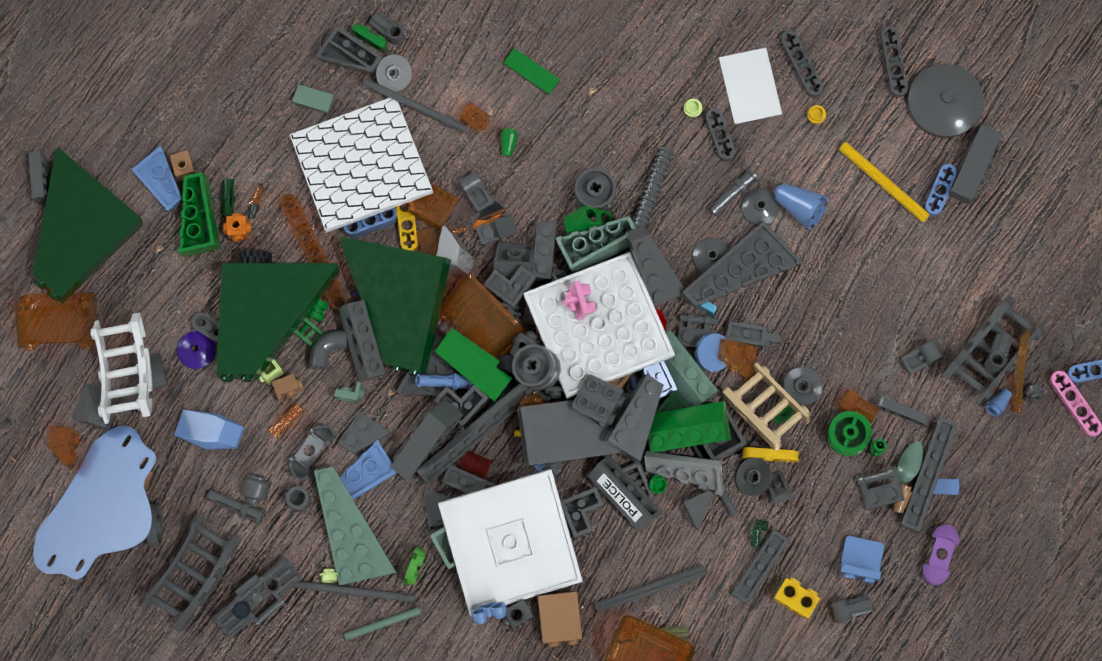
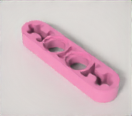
M1063 371L1053 373L1050 377V384L1082 431L1089 437L1099 435L1102 431L1101 422L1069 376ZM1056 375L1057 377H1063L1062 384L1064 385V387L1067 384L1069 385V387L1064 389L1062 392L1060 390L1063 388L1062 384L1060 382H1055V380L1057 379ZM1067 391L1075 393L1074 401L1066 399L1065 393ZM1078 407L1086 409L1087 414L1085 417L1077 415L1076 410ZM1090 416L1092 418L1089 420L1090 424L1097 426L1095 429L1096 433L1094 431L1090 432L1088 429L1090 424L1088 422L1084 424L1082 421Z

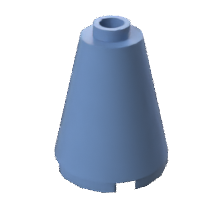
M786 183L778 185L774 192V195H776L775 200L808 230L812 229L810 227L812 224L816 226L824 215L827 208L824 206L825 201L829 203V197Z

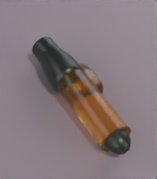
M262 183L256 186L254 197L250 199V219H255L264 189Z

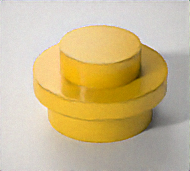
M814 105L809 108L807 117L811 123L820 124L826 118V111L822 106Z

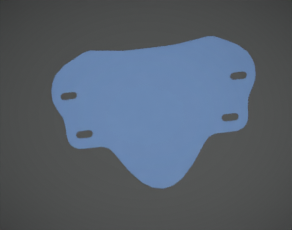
M117 426L92 443L76 476L56 507L37 531L33 555L35 565L40 571L46 574H64L73 579H80L86 575L99 555L135 547L148 536L152 524V514L144 482L155 464L156 455L143 444L135 429L129 426ZM131 435V440L126 447H123V442L127 436ZM145 457H148L147 464L143 469H140L142 461ZM53 555H56L55 561L48 567L49 560ZM83 559L85 561L80 571L76 572L77 565Z

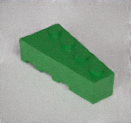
M203 172L186 175L183 182V210H181L182 224L178 253L183 257H189L220 250L221 246L209 177Z

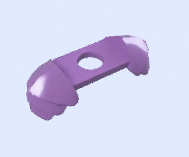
M952 525L939 526L932 534V537L936 538L929 564L923 565L922 572L924 580L930 585L943 584L950 576L948 571L955 544L959 545V535ZM940 548L947 551L948 555L944 560H940L936 556V552Z

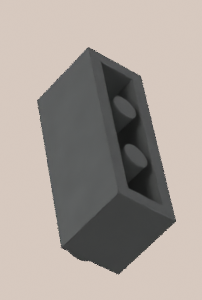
M537 221L532 270L537 279L534 282L551 283L557 230L556 223Z

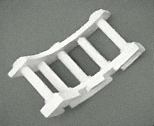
M132 314L131 321L128 324L102 329L99 320H96L93 328H91V336L96 341L101 370L98 372L99 380L102 383L101 403L98 406L99 416L103 417L105 424L109 423L111 413L138 409V411L141 410L143 417L150 416L152 398L149 399V392L153 391L149 349L144 348L143 337H146L141 314ZM129 331L133 333L135 340L133 345L106 350L103 336ZM129 353L137 354L138 364L136 366L109 371L108 357ZM138 374L139 384L137 386L111 391L110 379ZM139 394L138 399L134 402L111 406L112 398Z

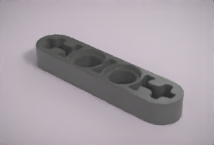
M887 26L882 30L880 39L889 89L893 97L901 98L906 94L908 84L899 35L895 27ZM887 32H890V35H893L891 38L892 44H889V38L888 36H885ZM895 49L898 55L894 58L889 57L887 51ZM894 66L899 67L901 73L893 75L890 69ZM896 80H899V86L903 88L901 93L895 90L897 86Z
M790 30L784 32L781 38L782 47L806 94L811 98L819 97L823 91V84L798 35ZM787 36L794 38L792 42L794 48L791 51L789 49H791L792 45L789 41L786 42ZM795 52H800L803 55V59L795 60L792 55ZM808 68L811 70V75L805 77L801 74V70ZM812 79L814 87H819L817 92H815L814 90H810L812 87L810 80Z

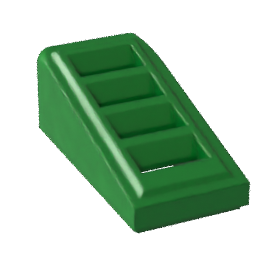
M305 317L302 321L305 323L304 327L300 331L296 329L294 334L312 347L315 341L325 333ZM308 327L312 328L306 336L303 335ZM314 332L318 333L312 341L309 340Z

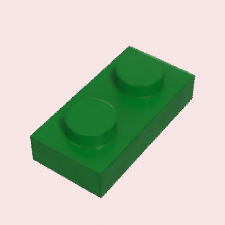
M355 23L352 27V33L355 37L385 54L388 46L384 37L379 34H372L371 30L365 25L360 26Z

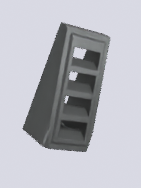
M631 462L621 467L626 474L628 471L637 468L638 471L628 476L632 479L640 475L641 478L634 482L637 485L644 482V486L639 488L642 491L647 489L648 493L646 495L650 499L654 497L649 489V483L640 462Z

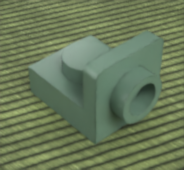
M357 382L355 392H352L353 389L341 387V390L336 389L334 397L336 400L359 404V400L364 397L365 388H362L361 382Z

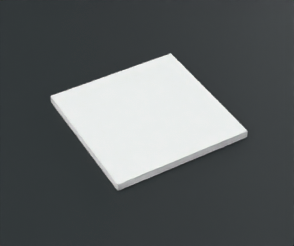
M551 469L438 503L470 616L471 611L477 609V606L494 601L504 602L508 605L583 582Z

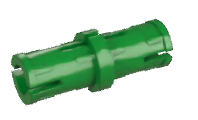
M877 439L871 443L869 449L871 456L878 457L885 452L887 445L885 440Z

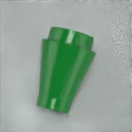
M502 129V133H500L501 155L513 156L519 136L517 135L518 130Z

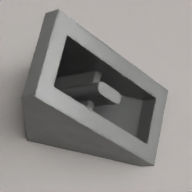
M712 491L702 493L683 504L695 530L699 531Z

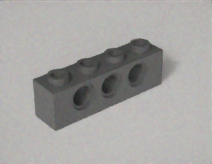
M364 300L348 303L339 308L359 382L376 379L386 374Z

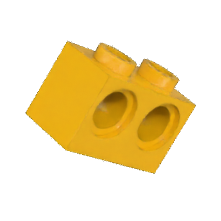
M792 577L790 580L786 578L773 600L805 620L809 619L820 600L817 597L818 593L810 588L804 589L800 586L801 583ZM786 587H791L794 590L793 597H787L784 594ZM807 597L810 599L811 606L809 608L802 606V598Z

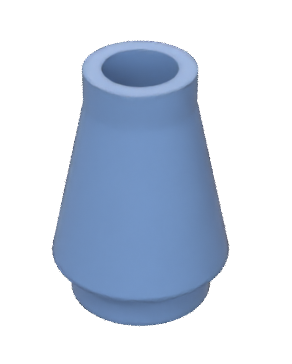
M1003 388L986 403V411L994 417L1002 415L1009 399L1012 397V393Z

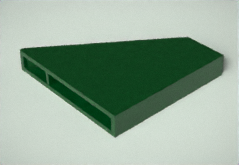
M59 147L55 152L33 275L34 283L40 289L45 288L48 291V295L54 301L59 300L63 304L143 226L140 216Z
M340 236L339 240L360 298L365 302L384 364L391 365L390 369L402 371V368H406L408 373L415 375L420 372L427 373L451 259Z
M222 263L216 375L219 380L223 382H233V380L252 382V380H258L340 273L338 264Z

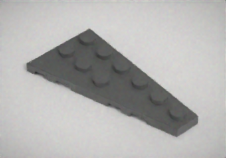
M763 221L688 286L681 295L696 308L799 266L803 261Z

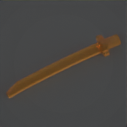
M1029 329L1026 330L1020 340L1014 398H1012L1015 413L1022 412V403H1024L1022 395L1030 335Z

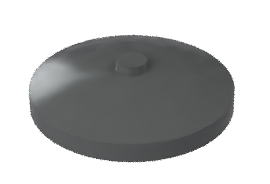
M939 64L925 69L915 78L908 92L907 104L911 118L921 130L935 137L953 138L965 134L977 123L983 110L984 97L980 84L967 70L956 65Z

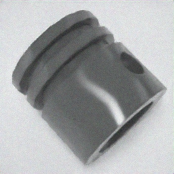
M292 487L286 494V502L289 507L295 512H304L309 509L312 501L310 494L303 487Z

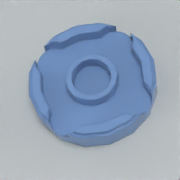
M709 333L702 336L697 342L695 358L702 369L720 371L727 366L731 358V346L724 336Z

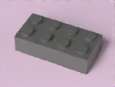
M41 151L29 152L32 198L37 204L46 203L49 180H47L49 172L46 169L48 160Z

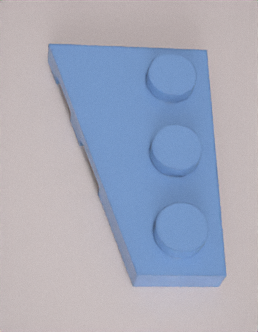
M160 145L136 165L132 171L162 206L170 212L183 200Z

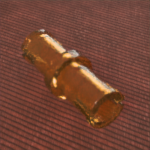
M295 403L285 415L282 414L280 416L281 419L268 431L278 439L288 427L291 428L293 426L292 423L304 410Z

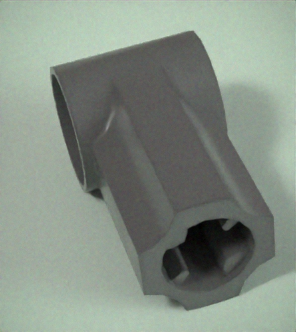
M380 11L372 16L369 25L388 38L391 44L401 45L405 41L404 30L400 24L393 22ZM394 32H400V35L392 36Z
M997 334L995 336L988 358L984 362L987 372L996 374L1006 364L1007 355L1013 341L1010 336L1006 334Z
M868 595L831 604L836 623L854 619L853 617L873 612L872 603Z

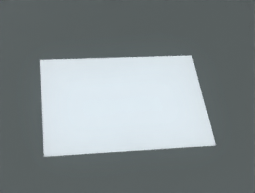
M766 48L719 57L735 124L782 114Z

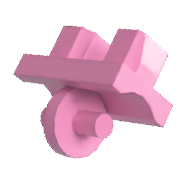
M579 280L574 281V285L568 288L569 292L565 293L567 299L563 300L562 304L564 307H569L571 312L575 311L577 320H583L587 315L596 311V305L594 301L586 302L585 297L591 294L590 285L581 284Z

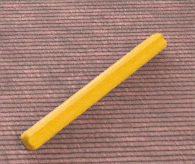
M844 142L840 146L839 150L915 217L921 222L927 220L929 213L850 144Z

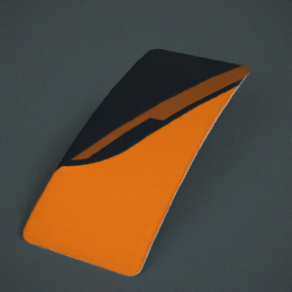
M493 201L494 204L482 213L472 228L476 230V227L498 219L505 211V208L496 201Z

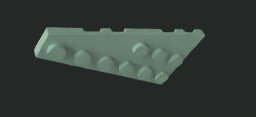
M329 467L315 470V478L336 573H338L339 585L397 573L335 468Z

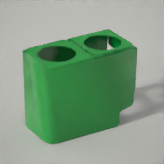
M585 205L564 218L568 235L576 231L589 230L593 226L606 225V223L612 221L611 212ZM607 214V221L603 223L601 217ZM593 217H596V218H597V220H596L595 222H593V221H591V220H589V219H591V218H593Z

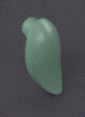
M919 441L907 447L898 461L897 471L901 483L911 481L921 468L923 446Z

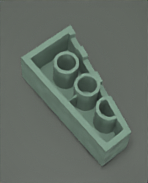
M628 216L608 222L606 225L593 226L589 230L576 231L571 233V235L555 238L570 269L577 273L600 264L629 248L625 232L638 227L632 218Z

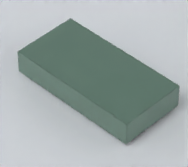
M298 84L292 102L329 114L334 95Z

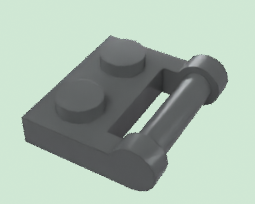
M895 466L888 468L886 471L868 476H858V483L862 490L866 510L905 501L898 471ZM891 478L892 483L869 488L868 483Z

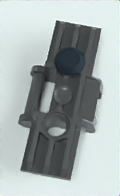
M284 557L263 576L259 577L255 574L235 591L237 597L216 614L213 619L229 639L251 621H254L260 627L262 622L281 606L287 605L281 596L303 577L290 561ZM274 579L278 582V588L272 591L268 588V582ZM274 595L277 600L256 617L253 613L257 609L256 607L265 599Z

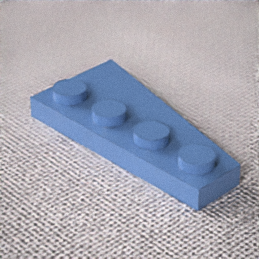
M376 440L340 478L353 500L398 473L391 468L392 463L379 441Z

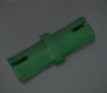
M234 179L222 180L223 195L221 196L223 218L234 214V201H236V196H234Z

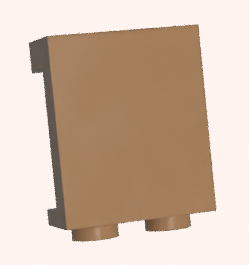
M577 592L538 596L543 645L547 644V648L558 647L559 643L567 642V645L579 644L578 641L582 640Z

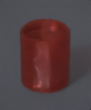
M469 450L464 457L461 469L484 479L492 461Z

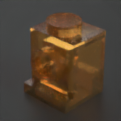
M471 101L459 116L460 122L478 134L481 130H485L490 123L489 114L475 106ZM474 115H478V116H479V118L476 119V120L473 119L472 117H473Z

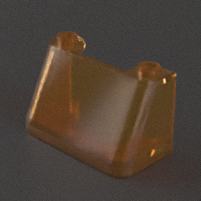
M470 272L460 281L440 309L439 315L446 322L449 320L453 322L470 341L495 358L513 345V340L517 334L525 332L518 321Z
M73 293L63 304L59 300L54 301L48 294L22 295L14 303L18 348L31 351L35 350L40 344L77 343L82 349H91L93 346H96V341L91 336V328H93L97 320L96 293Z
M626 615L622 618L603 661H691L695 647L689 641L634 616Z

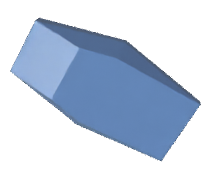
M183 409L174 435L205 450L237 449L244 427L219 413Z

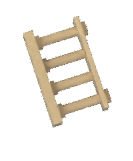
M756 362L754 364L756 374L737 391H732L727 387L722 392L723 399L776 452L781 448V436L801 418L808 424L810 422V412L804 405L800 406L770 376V371L764 365L760 366ZM763 379L769 387L750 404L747 403L745 405L741 401V396ZM776 392L783 400L766 415L758 418L754 414L755 409ZM789 405L796 413L776 431H771L767 427V423Z

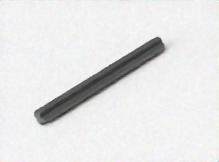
M701 565L595 603L596 611L600 613L705 576V567Z

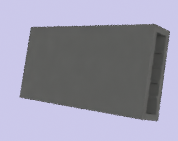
M632 392L624 393V398H626L625 403L627 402ZM574 400L517 408L525 467L621 453L603 442L612 426L609 425L608 429L600 426L598 421L572 408ZM618 408L617 412L615 413L617 417L621 412L622 408Z

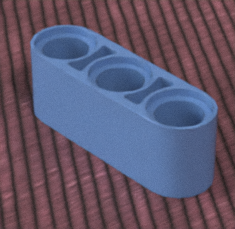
M394 207L344 226L345 233L349 238L355 239L391 226L398 219L396 209ZM388 211L394 213L391 218H385L384 214ZM374 218L376 221L373 225H367V219ZM351 225L358 226L354 232H350L348 228Z

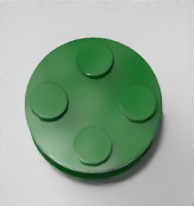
M854 411L838 414L832 420L827 430L829 445L835 452L843 456H855L861 453L867 447L872 437L869 421L862 414Z

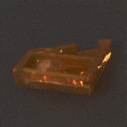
M721 339L718 359L727 364L733 372L739 373L745 378L744 381L747 382L754 376L757 346Z

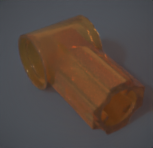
M846 389L838 404V408L842 411L858 412L866 417L870 423L873 422L880 409L862 399L858 393Z

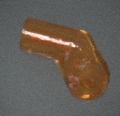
M537 393L524 396L517 408L542 404L543 398Z

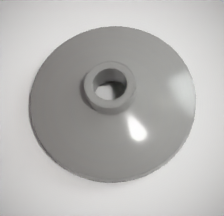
M391 54L385 56L376 68L378 84L394 92L404 89L410 82L411 66L400 55ZM391 69L394 71L392 76L389 75Z

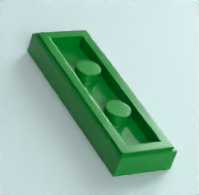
M515 48L503 62L506 67L547 95H550L560 82L559 78Z

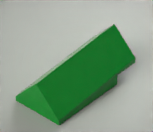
M453 328L444 335L436 347L435 352L494 402L512 379L496 367L500 362L498 359Z

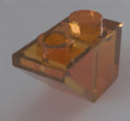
M50 426L48 446L66 468L72 469L73 464H76L77 460L75 445L79 443V434H77L74 428Z

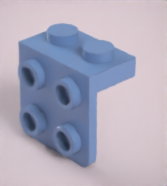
M852 536L846 537L839 574H842L843 578L851 580L860 578L863 579L862 582L869 584L878 582L881 577V572L879 571L884 544Z

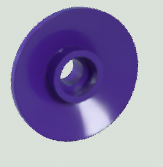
M193 331L181 338L177 346V355L186 367L200 369L207 366L213 360L215 344L199 332ZM193 346H198L196 352L192 351Z

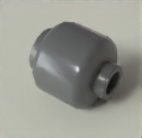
M251 474V476L245 479L242 494L248 498V502L258 504L259 501L267 498L269 482L263 475Z

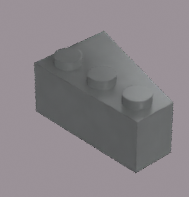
M338 26L335 27L316 55L320 61L375 76L376 68L383 59V56Z

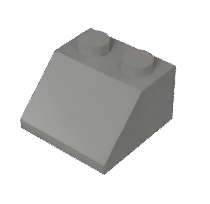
M442 226L436 256L451 259L449 273L469 276L470 270L473 268V257L460 238L446 226Z

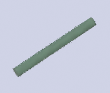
M419 607L346 632L344 635L346 640H350L421 615Z

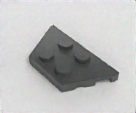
M437 330L427 373L420 372V375H450L455 370L454 367L435 352L439 341L442 339ZM407 372L396 393L437 397L444 387H417L415 384L417 375Z

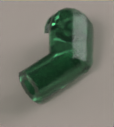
M762 519L756 521L751 531L752 547L761 546V530H768V521H762Z

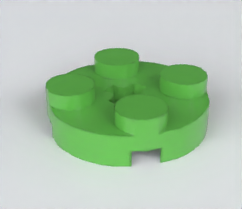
M416 546L404 576L403 584L409 586L410 584H415L419 569L416 568L417 566H422L426 555L423 548Z

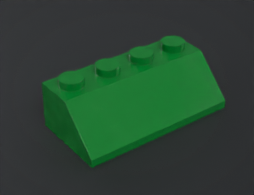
M725 401L655 413L648 435L650 452H661L732 440Z

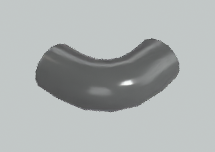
M345 330L327 332L315 341L309 355V369H328V356L330 352L336 349H348Z

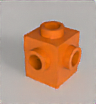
M241 213L226 216L227 222L223 224L224 234H227L228 238L234 242L249 240V233L252 231L251 221H248L247 217Z

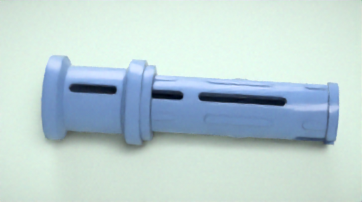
M457 373L450 375L417 374L415 378L417 387L447 386L452 390H457L458 388L470 390L474 385L466 377Z

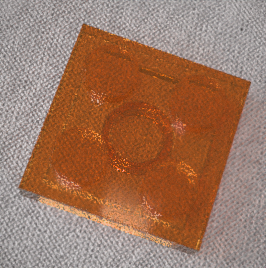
M430 182L433 193L413 200L407 212L441 230L457 205L459 198Z

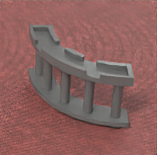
M1011 295L1005 299L989 318L991 323L984 324L943 373L947 379L953 374L960 376L982 394L976 401L978 404L983 399L987 401L994 393L992 388L1005 372L1009 374L1015 368V360L1033 339L1037 341L1044 333L1042 330L1045 326L1044 322L1036 328L1013 309L1014 307L1011 304L1016 299ZM1003 314L1009 315L1032 334L1023 345L999 326L1000 324L997 321ZM989 331L1010 336L1013 340L1011 346L1017 350L1010 361L1007 360L997 377L987 372L985 367L973 359V355L970 354L976 347L977 349L981 348L989 355L991 347L985 343L986 340L984 339ZM961 364H969L991 382L988 388H985L963 370L964 367Z
M204 514L191 522L189 525L191 530L178 554L174 555L169 561V568L152 590L148 589L143 596L145 601L142 609L146 610L151 603L176 618L177 623L174 629L179 633H182L195 617L193 613L199 605L203 606L225 573L227 569L225 565L229 557H234L242 540L237 535L231 540H224L202 525L206 517ZM198 533L222 547L223 552L220 557L217 558L194 543ZM189 549L213 564L214 569L210 576H204L182 561ZM177 568L201 583L202 588L197 595L190 594L170 581ZM164 587H167L188 601L189 606L185 611H179L157 597Z

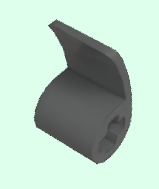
M161 353L149 355L153 390L168 386L167 377L162 365Z

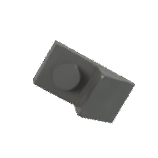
M512 215L494 219L492 222L476 227L482 245L518 234Z
M782 471L772 473L771 484L767 489L771 503L777 504L793 499L792 491Z

